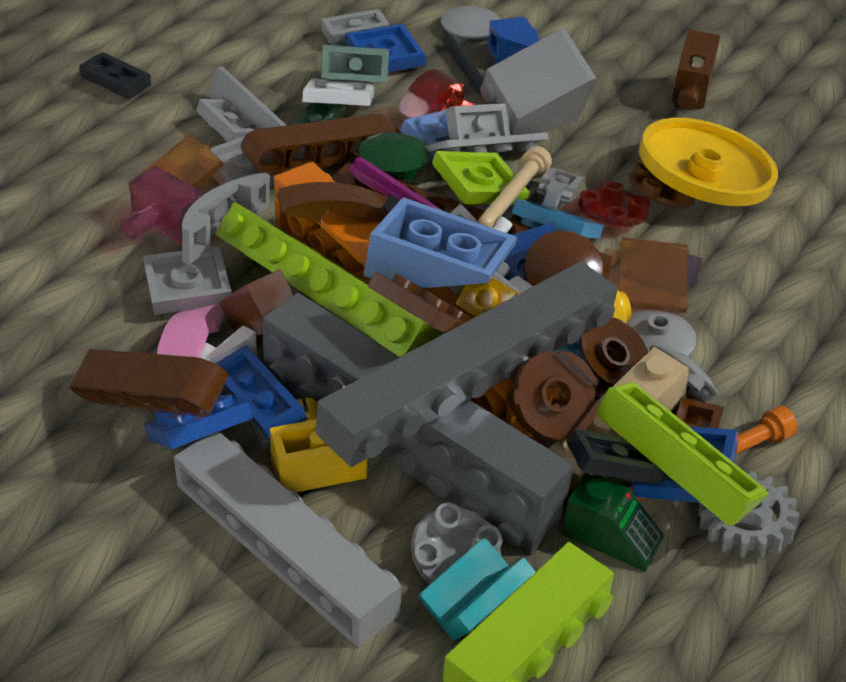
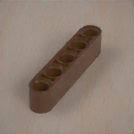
M374 114L256 129L246 134L243 138L241 151L260 173L276 175L309 162H314L319 168L345 165L347 162L354 163L355 159L360 157V144L368 137L378 133L402 132L384 115Z
M89 349L69 388L78 396L97 404L209 417L229 374L219 365L198 357Z

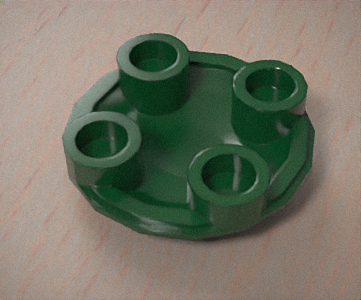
M397 132L378 133L370 136L360 144L359 148L360 157L383 172L394 174L400 180L415 178L416 170L422 168L429 161L430 152L425 148L426 144L419 138Z

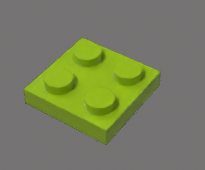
M436 151L432 161L433 166L458 196V199L463 204L469 206L492 204L515 176L497 153ZM524 187L511 204H515L516 199L527 201L530 193L528 189Z

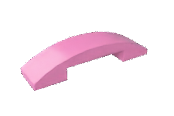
M215 304L181 311L172 316L162 333L157 354L201 358L208 334L219 332L224 316L221 305Z

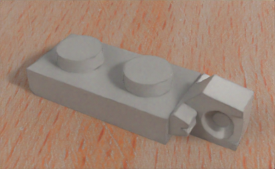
M550 167L541 177L537 188V194L544 196L541 206L556 211L559 204H569V202H572L581 189L584 177Z

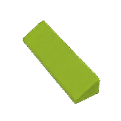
M629 382L608 389L598 407L597 416L728 526L737 524L769 494L767 489L635 382Z

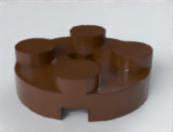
M547 351L525 360L515 372L511 389L507 393L508 406L514 411L521 426L533 436L551 442L569 438L574 429L586 430L596 416L599 399L595 400L593 386L597 385L590 367L575 354L565 351ZM560 387L561 391L558 396L563 401L561 405L556 403L551 405L549 403L548 395L546 394L547 388Z

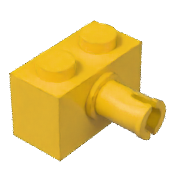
M306 398L308 411L305 413L308 419L304 422L270 428L271 464L276 480L287 490L291 489L295 492H301L367 478V459L350 467L316 435L317 402L314 399ZM298 399L297 401L302 405L304 409L302 399Z

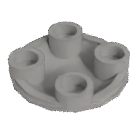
M464 5L447 10L441 16V25L449 34L454 36L458 43H463L467 39L488 41L490 20H499L500 18L496 13L487 8Z
M656 345L649 347L650 350L656 347L689 368L687 385L690 388L688 392L696 399L709 403L714 396H718V391L713 381L694 360L683 353Z
M443 503L435 511L428 513L415 527L410 543L412 561L420 576L431 584L484 538L501 555L502 535L499 529L492 526L477 512L458 507L453 503Z

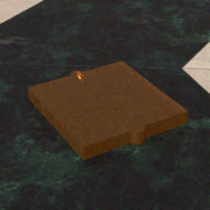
M189 134L146 169L143 174L155 185V189L159 194L164 193L178 205L221 169L224 164L211 152L209 145L203 146Z

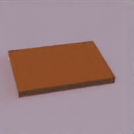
M622 237L619 243L621 251L618 290L620 292L623 291L627 295L631 307L686 314L689 307L687 303V254L689 253L687 245Z

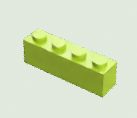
M568 542L445 656L443 682H528L533 676L537 679L542 677L551 666L554 655L563 646L566 648L573 646L581 636L585 624L592 617L599 619L608 610L613 601V595L610 591L614 572L571 542Z

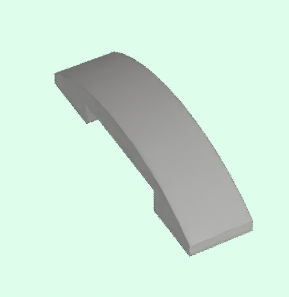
M259 173L232 180L205 193L191 205L182 222L183 263L190 265L210 250V236L217 232L222 219L234 202L257 215L269 208L270 174Z

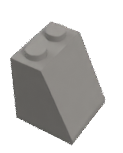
M561 29L489 67L481 85V96L484 102L488 104L506 103L510 135L534 134L578 122L597 78L566 29Z

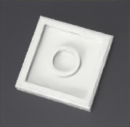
M311 79L303 89V102L370 106L374 97L375 84L373 82Z

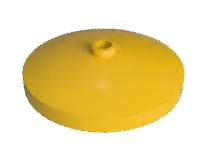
M692 118L658 120L645 129L639 145V155L642 162L656 178L687 196L713 204L749 206L760 203L771 195L778 179V168L774 160L757 143L732 129L704 120Z

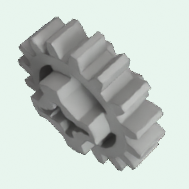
M751 471L749 476L767 489L769 493L767 497L733 526L725 524L702 503H699V527L701 530H708L707 540L710 543L718 540L723 542V552L727 553L734 547L739 549L740 558H746L748 551H755L756 555L761 559L765 558L766 548H770L778 554L782 550L783 542L791 544L794 531L797 529L799 512H796V498H786L788 492L786 486L774 488L772 486L773 477L768 476L763 481L757 480L756 472ZM773 514H775L777 517L776 522L772 520Z

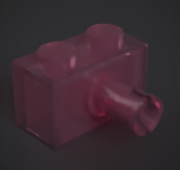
M154 166L128 182L132 214L121 220V228L128 238L131 237L132 240H137L150 229H154L182 245V222L191 205L205 193L163 169Z

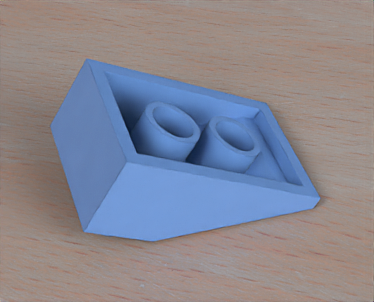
M403 197L370 235L364 276L372 279L374 274L378 272L392 280L395 273L422 288L489 283L515 246L517 237Z

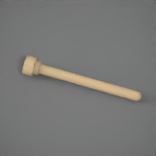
M534 146L525 152L520 160V171L478 219L479 224L492 228L497 219L502 216L532 178L542 177L547 172L552 160L546 149Z

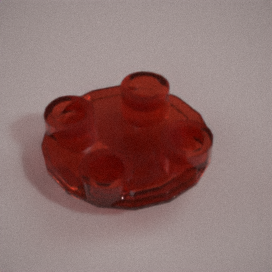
M614 180L604 181L602 187L581 191L578 201L581 212L589 219L612 227H633L642 224L647 220L651 204L647 198L625 191L623 184Z

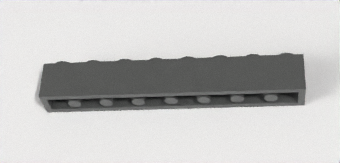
M580 261L320 399L317 404L316 435L350 467L367 458H373L379 455L384 448L403 437L414 435L421 427L438 417L449 415L454 408L466 401L482 396L489 388L501 381L512 379L519 366L531 356L547 351L554 352L568 343L576 342L582 335L592 329L606 325L615 312L614 302L618 287L583 261Z

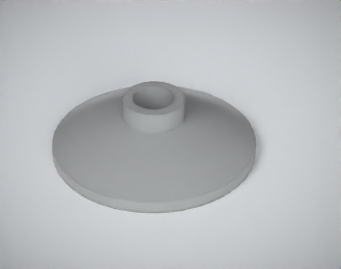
M643 309L632 312L631 319L627 324L640 335L648 352L651 345L675 350L688 357L692 355L696 346V334L686 320L674 313L659 309Z

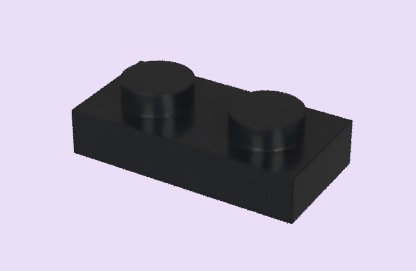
M104 52L79 65L82 78L128 100L151 86L149 73Z
M574 429L566 442L581 471L592 476L604 475L622 478L632 483L639 481L658 485L665 472L623 437Z

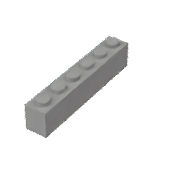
M218 431L203 437L174 456L177 486L358 648L400 615L401 585L394 574L387 569L382 570L372 562L357 543L346 540L335 530L332 523L325 516H318L307 507L297 492L291 489L287 490L275 480L273 474L266 466L258 465L249 458L236 441H229Z

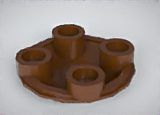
M642 162L636 163L633 172L629 174V181L633 187L654 202L679 208L690 207L695 202L693 197L669 187L656 178Z
M559 230L544 234L533 242L526 254L523 274L528 283L535 286L580 261H583L602 275L603 263L598 249L589 239L576 232Z

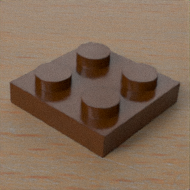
M376 272L367 286L444 333L462 325L471 317L395 273L391 280Z

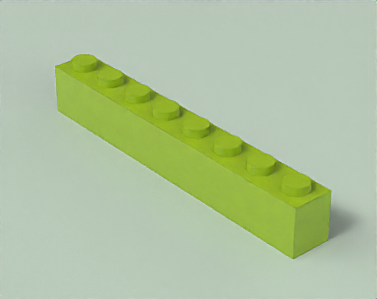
M234 202L222 219L215 235L269 271L275 272L281 269L290 285L397 356L401 357L445 334L367 287L369 283L240 204Z

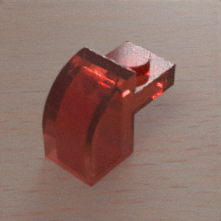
M433 69L424 72L414 80L406 91L397 110L407 117L413 118L443 111L453 106L474 104L464 98L466 92L462 90L464 86L462 83L441 70Z

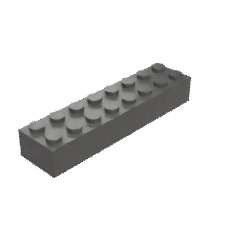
M298 292L263 317V364L295 399H302L303 406L307 407L306 398H312L318 404L320 399L400 358L377 341ZM471 400L454 408L449 415L438 417L424 425L414 435L403 437L389 445L379 454L394 464L403 474L412 476L430 488L436 496L445 498L458 507L477 512L492 526L499 529L505 542L512 546H517L530 556L562 524L574 465Z

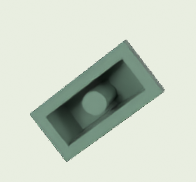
M323 45L320 79L387 83L389 49Z

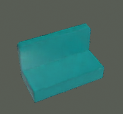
M484 538L420 592L418 598L449 637L455 641L471 632L536 571L524 557L509 566L492 544Z

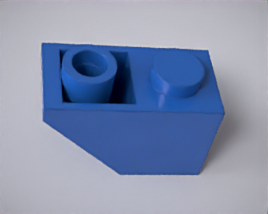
M526 17L490 20L488 49L496 63L540 41L536 29L532 28Z

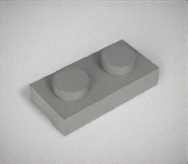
M379 9L321 19V30L331 45H345V34L390 26Z

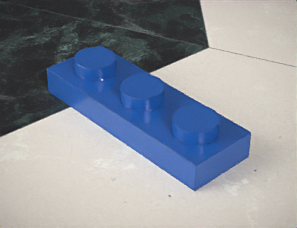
M246 345L216 363L229 374L224 385L225 390L232 394V397L249 401L254 417L251 420L269 441L270 428L304 422L308 419L302 405Z

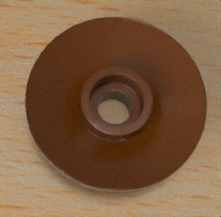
M614 317L606 325L596 327L579 338L580 352L584 362L590 367L594 376L610 387H613L648 353V349L640 335L630 325Z

